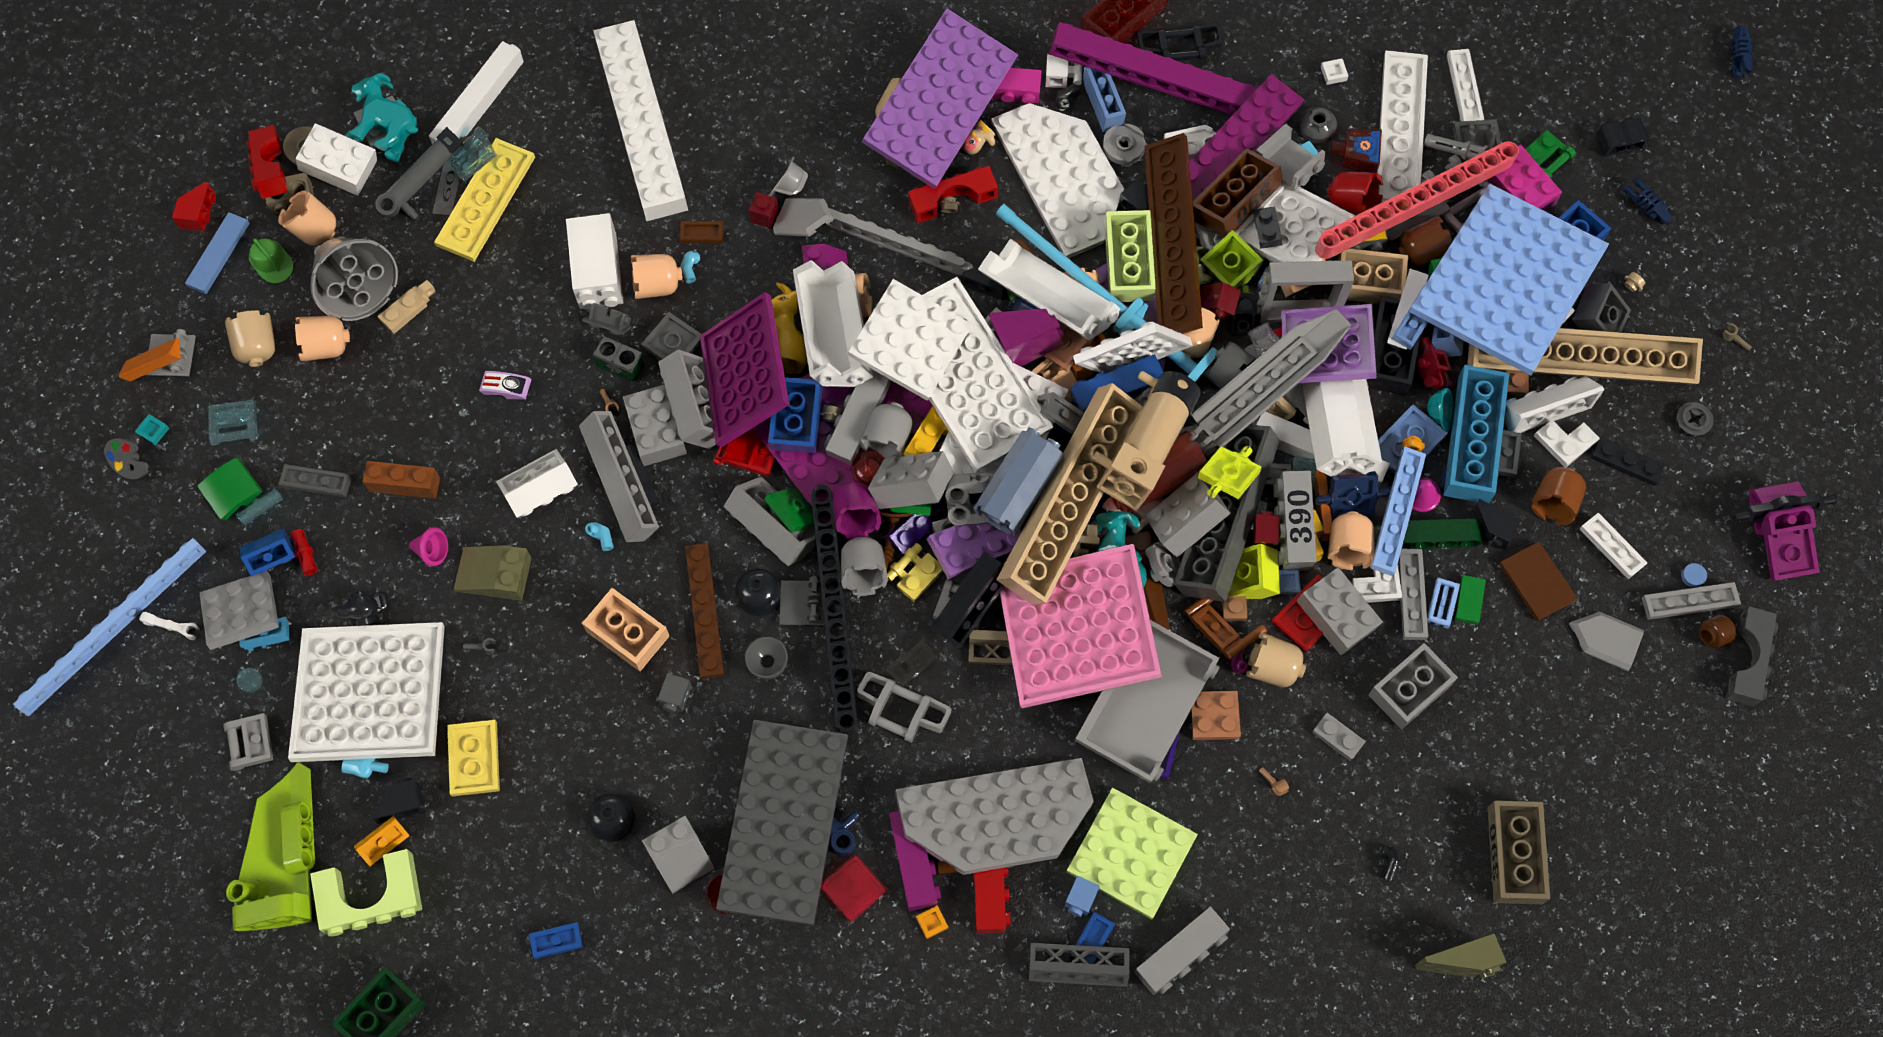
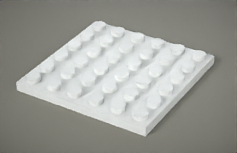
M443 622L302 628L288 755L290 762L435 756L444 640Z

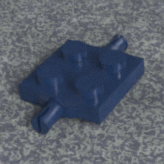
M1375 471L1368 472L1367 474L1336 475L1331 477L1329 494L1315 496V503L1317 506L1330 505L1332 521L1336 517L1348 512H1357L1369 517L1374 516L1375 505L1378 499L1390 496L1391 488L1378 489V474Z

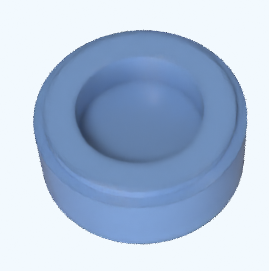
M1692 563L1683 569L1681 578L1687 586L1696 588L1706 581L1707 572L1703 566Z

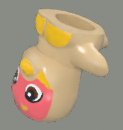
M980 120L974 126V129L971 130L961 147L968 154H976L987 141L991 146H994L995 133Z

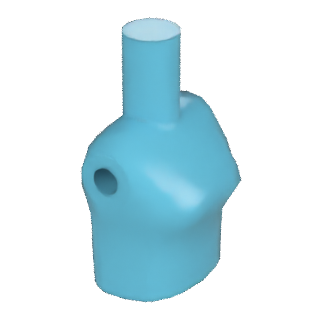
M376 758L343 760L342 772L362 778H369L372 771L386 773L388 771V764L376 762Z

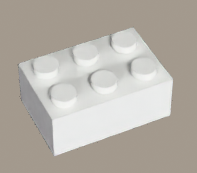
M316 123L296 157L299 171L306 172V174L357 196L377 162L375 149Z

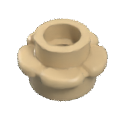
M1631 272L1629 276L1626 275L1624 277L1626 280L1624 285L1630 291L1635 292L1643 289L1645 281L1637 273Z

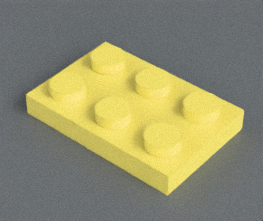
M496 720L447 725L450 795L461 796L500 791Z

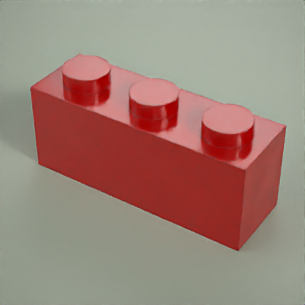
M1008 867L974 873L976 934L1006 933V926H1011L1010 911H1005V902L1010 900L1009 887H1004V877H1008Z

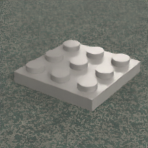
M268 571L199 592L206 644L210 650L279 628L271 576Z

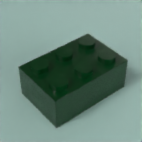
M385 966L331 1024L344 1037H396L427 1003L395 972Z

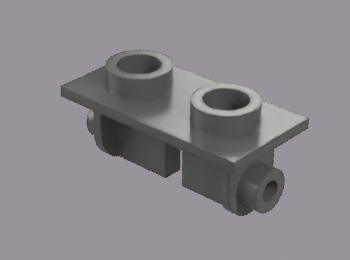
M597 303L587 306L589 315L582 320L589 323L592 327L604 328L616 335L625 334L632 327L629 325L631 317L627 313L612 309L610 316H608V307Z

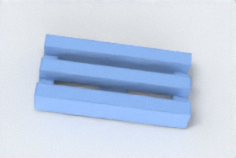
M1441 578L1436 579L1427 614V623L1433 622L1435 625H1443L1447 629L1450 627L1460 584ZM1444 585L1437 617H1434L1433 614L1440 586ZM1449 587H1452L1453 591L1447 611L1446 620L1442 619V615Z

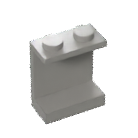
M1285 124L1256 150V153L1281 166L1282 182L1296 191L1301 185H1306L1315 172L1318 173L1325 165V151L1321 150L1315 156L1291 140L1292 128Z

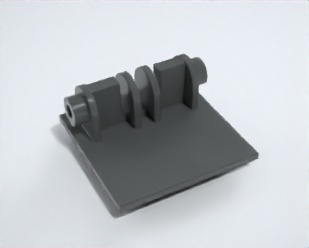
M812 576L810 581H781L779 625L825 626L820 577Z

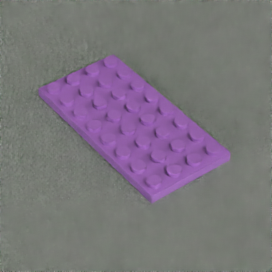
M946 9L864 136L862 143L935 189L1018 54L954 12Z

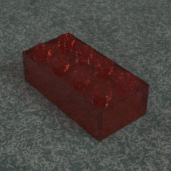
M1101 0L1082 16L1080 29L1089 30L1094 34L1110 37L1115 41L1125 44L1168 7L1169 0Z

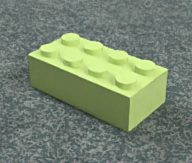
M1150 210L1106 211L1105 240L1109 293L1120 302H1134L1137 298H1141L1143 301H1153L1155 295V274Z

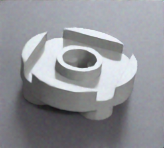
M1124 124V126L1118 127L1117 125L1112 126L1104 135L1103 152L1109 160L1116 164L1129 167L1141 159L1145 152L1144 146H1146L1144 134L1138 127L1132 124ZM1125 141L1128 142V147H1121V144L1119 143H1124Z
M1159 541L1146 548V555L1152 568L1150 574L1155 582L1160 581L1163 585L1172 587L1174 586L1181 561L1179 556H1173Z

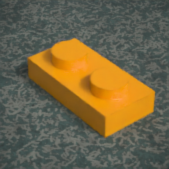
M392 816L357 843L354 848L366 863L371 866L382 858L383 855L408 838L409 834L398 820Z

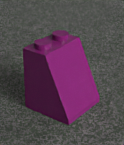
M1047 309L994 312L989 314L1007 355L1012 363L1023 366L1064 346L1061 337L1065 335L1055 315L1050 316Z

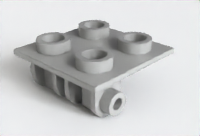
M177 329L174 335L151 334L149 350L178 338L181 359L146 375L189 376L196 336L186 335V331L182 329Z

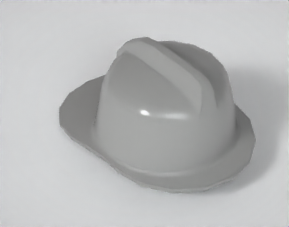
M794 157L787 171L769 196H773L775 192L795 195L803 189L808 174L793 162Z

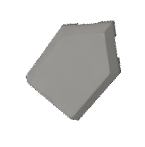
M790 197L786 198L773 230L775 235L809 237L817 232L816 229L825 222L828 224L833 221L834 217L824 199Z
M1597 612L1569 623L1580 642L1579 645L1583 653L1627 672L1630 670L1644 630L1602 612Z

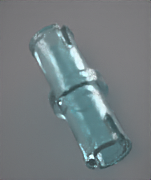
M273 488V490L260 499H254L253 504L236 515L243 525L246 526L261 514H267L268 509L284 499L279 491Z

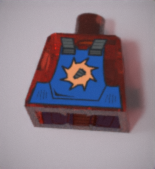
M1382 129L1349 130L1346 133L1344 142L1332 141L1331 154L1343 155L1342 166L1346 169L1377 173L1380 165Z

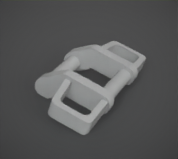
M872 672L865 674L857 689V697L874 706L868 724L874 727L878 725L905 737L904 740L910 743L913 741L919 726L937 733L943 731L951 715L952 709L949 706L928 695L922 696L895 684L896 681ZM872 681L884 686L878 699L863 691L867 682ZM891 693L919 704L909 728L880 716ZM929 706L945 714L941 723L936 724L923 719Z

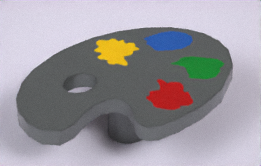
M116 438L106 443L104 449L105 457L116 473L128 479H139L147 473L148 464L144 461H138L139 454L136 452L138 451V446L134 442L124 438ZM131 464L134 466V470L130 468Z

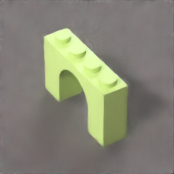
M408 849L383 855L387 888L381 900L366 909H355L349 906L345 898L341 872L335 867L310 873L319 930L324 934H328V936H337L346 929L360 930L366 928L369 923H388L392 921L391 918L400 915L402 918L411 917L416 914V911L422 910L413 854Z

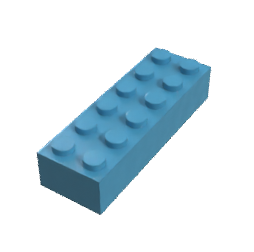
M1464 365L1457 383L1443 496L1474 502L1481 499L1487 503H1490L1494 497L1497 487L1509 373Z

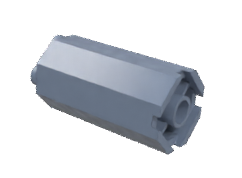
M1028 427L1027 431L1022 430L974 506L975 513L980 517L982 514H985L987 516L985 520L987 523L1004 533L1009 534L1011 532L1015 536L1064 459L1063 452L1059 449L1060 444L1051 438L1046 440L1040 437V433L1033 428Z

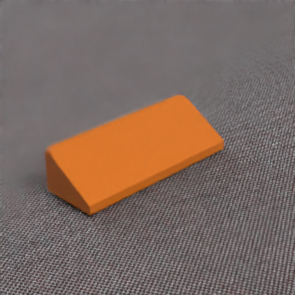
M173 339L127 360L119 373V378L133 381L180 360L179 339Z

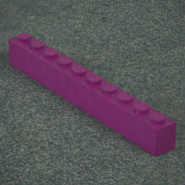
M1059 22L1055 30L1049 55L1233 115L1257 90L1251 84H1244L1230 77H1223L1214 74L1212 71L1202 70L1191 64H1184L1170 57H1163L1151 51L1136 48L1131 44H1124L1110 37H1103L1089 30H1082L1073 27L1071 24Z

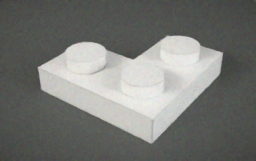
M1553 420L1549 421L1534 435L1565 468L1600 439L1585 423H1582L1572 433L1567 435Z
M1398 565L1393 576L1373 569L1374 577L1353 578L1352 585L1366 602L1399 601L1402 599Z

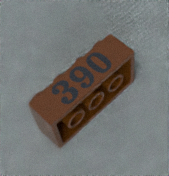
M1246 148L1193 201L1194 222L1222 238L1232 230L1235 232L1253 214V210L1258 209L1283 183L1281 166Z

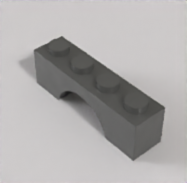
M1748 607L1741 613L1737 635L1749 645L1752 652V663L1749 669L1737 671L1729 678L1727 700L1752 707L1765 700L1767 695L1765 682L1771 672V666L1768 665L1769 658L1772 657L1775 649L1772 640L1778 630L1777 614L1753 607Z

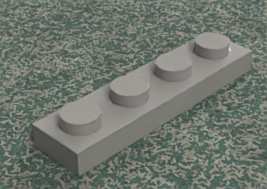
M1401 549L1398 569L1402 599L1400 601L1403 640H1427L1428 626L1422 549Z
M1735 582L1649 594L1642 597L1648 620L1734 608L1741 605Z

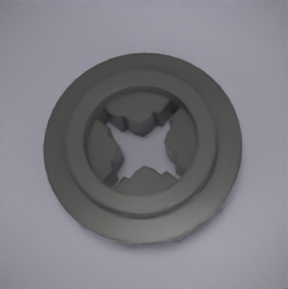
M1689 402L1677 411L1676 420L1679 424L1678 428H1682L1685 431V435L1691 434L1694 437L1698 435L1704 436L1713 426L1712 413L1703 404ZM1691 416L1693 418L1701 417L1697 424L1695 422H1688Z

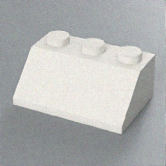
M557 449L496 481L517 518L529 515L534 508L549 504L553 501L554 497L560 494H567L578 485Z

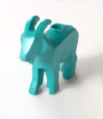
M378 73L353 85L352 93L357 96L356 101L359 102L363 98H366L363 104L361 121L345 137L360 142L375 127L387 134L384 138L374 143L375 147L386 151L384 153L386 158L398 162L404 150L406 138L410 134L418 132V128H416L417 119L402 101H391L383 98L381 87L386 86L393 89V85L390 83L391 80L387 75Z
M1112 511L1097 515L1096 520L1099 524L1097 532L1099 533L1104 529H1107L1108 532L1099 544L1096 552L1125 546L1126 521L1129 520L1133 526L1139 528L1140 522L1134 514L1125 511ZM1136 551L1140 575L1144 588L1147 581L1146 569L1140 562L1142 560V557Z

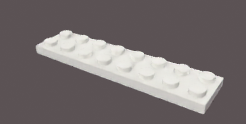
M1385 51L1379 128L1381 130L1379 164L1377 163V173L1381 175L1383 185H1380L1379 194L1383 195L1382 203L1421 184L1428 55Z

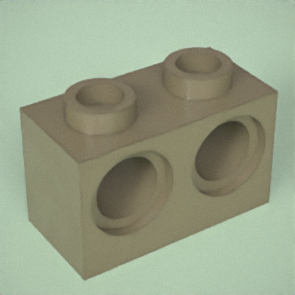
M306 172L287 176L288 192L266 198V204L272 214H280L282 209L287 211L288 207L292 204L289 200L302 190L314 196L312 183Z

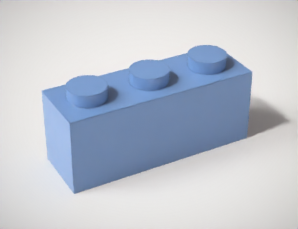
M1085 67L1082 81L1102 131L1106 132L1115 125L1117 127L1123 126L1126 112L1111 75Z

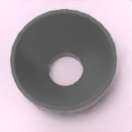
M1323 107L1308 108L1301 114L1298 121L1300 135L1311 143L1320 144L1329 141L1335 135L1337 129V121L1334 114ZM1321 115L1325 118V122L1317 123L1313 120V117Z
M762 637L749 645L745 654V662L748 670L754 676L760 679H772L779 676L785 670L788 654L785 646L779 640L772 637ZM771 656L775 662L772 667L765 668L761 665L762 658Z

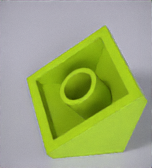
M1232 230L1205 254L1200 261L1221 282L1238 288L1250 281L1262 264L1263 259Z

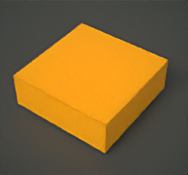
M938 905L916 916L926 939L948 929V925Z

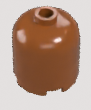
M1556 467L1549 470L1532 499L1531 509L1543 520H1546V518L1556 520V525L1573 523L1586 493L1585 480L1571 468Z

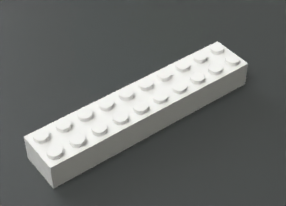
M635 21L593 30L646 221L688 211L686 198Z

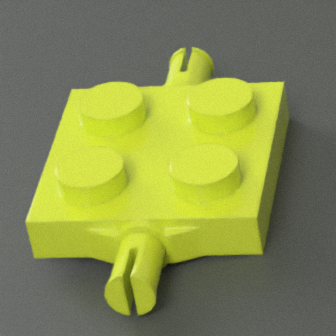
M1221 446L1199 472L1198 479L1212 485L1207 491L1209 497L1212 495L1211 498H1215L1220 491L1237 499L1242 496L1261 471V466L1248 459V456L1252 453L1251 447L1244 446L1241 452L1237 453Z

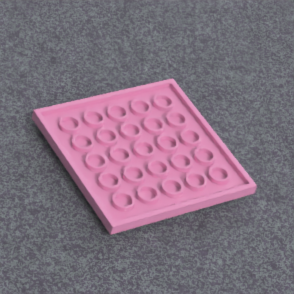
M1134 544L1069 558L1046 604L1031 605L1006 586L1001 590L1002 607L1021 708L1162 677Z

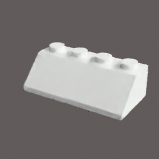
M1587 376L1579 379L1573 377L1565 381L1564 384L1558 386L1557 384H1552L1546 387L1544 391L1538 393L1532 391L1526 394L1524 398L1518 400L1516 398L1506 401L1504 425L1507 431L1522 433L1545 425L1551 420L1556 421L1591 409L1604 391V388Z

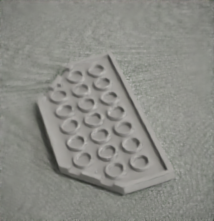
M1082 758L901 788L895 791L905 838L912 843L916 842L937 859L944 860L955 867V870L962 875L1058 858L1094 802Z

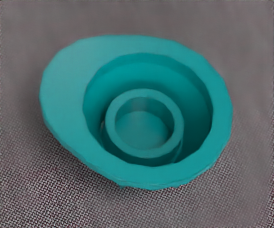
M1444 388L1436 392L1429 399L1427 409L1431 418L1438 424H1441L1443 430L1448 432L1452 428L1454 400L1450 389Z

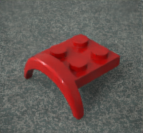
M753 428L725 446L719 447L713 459V463L716 465L726 464L769 477L775 461V457Z

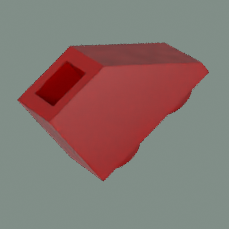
M204 182L177 199L172 219L179 228L205 231L206 224L210 221L211 207L216 201V194L209 183Z

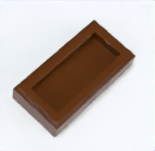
M680 221V244H723V221Z

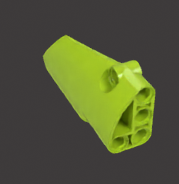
M297 762L280 782L257 798L239 880L232 881L226 890L228 900L235 904L232 907L234 931L281 928L312 921L310 869L315 864L311 769L300 762Z

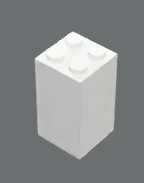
M610 213L566 219L572 287L579 308L587 310V306L593 303L607 307L623 304L617 237Z

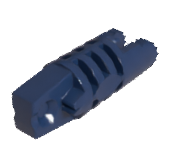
M1742 25L1734 29L1732 42L1733 77L1736 79L1742 77L1743 70L1746 73L1752 72V39L1749 30Z
M1635 176L1632 181L1643 192L1638 196L1628 186L1621 190L1653 220L1657 217L1666 225L1672 219V215L1666 210L1668 205Z

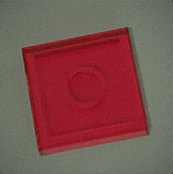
M854 854L821 884L822 891L850 923L887 892L886 887L857 854Z

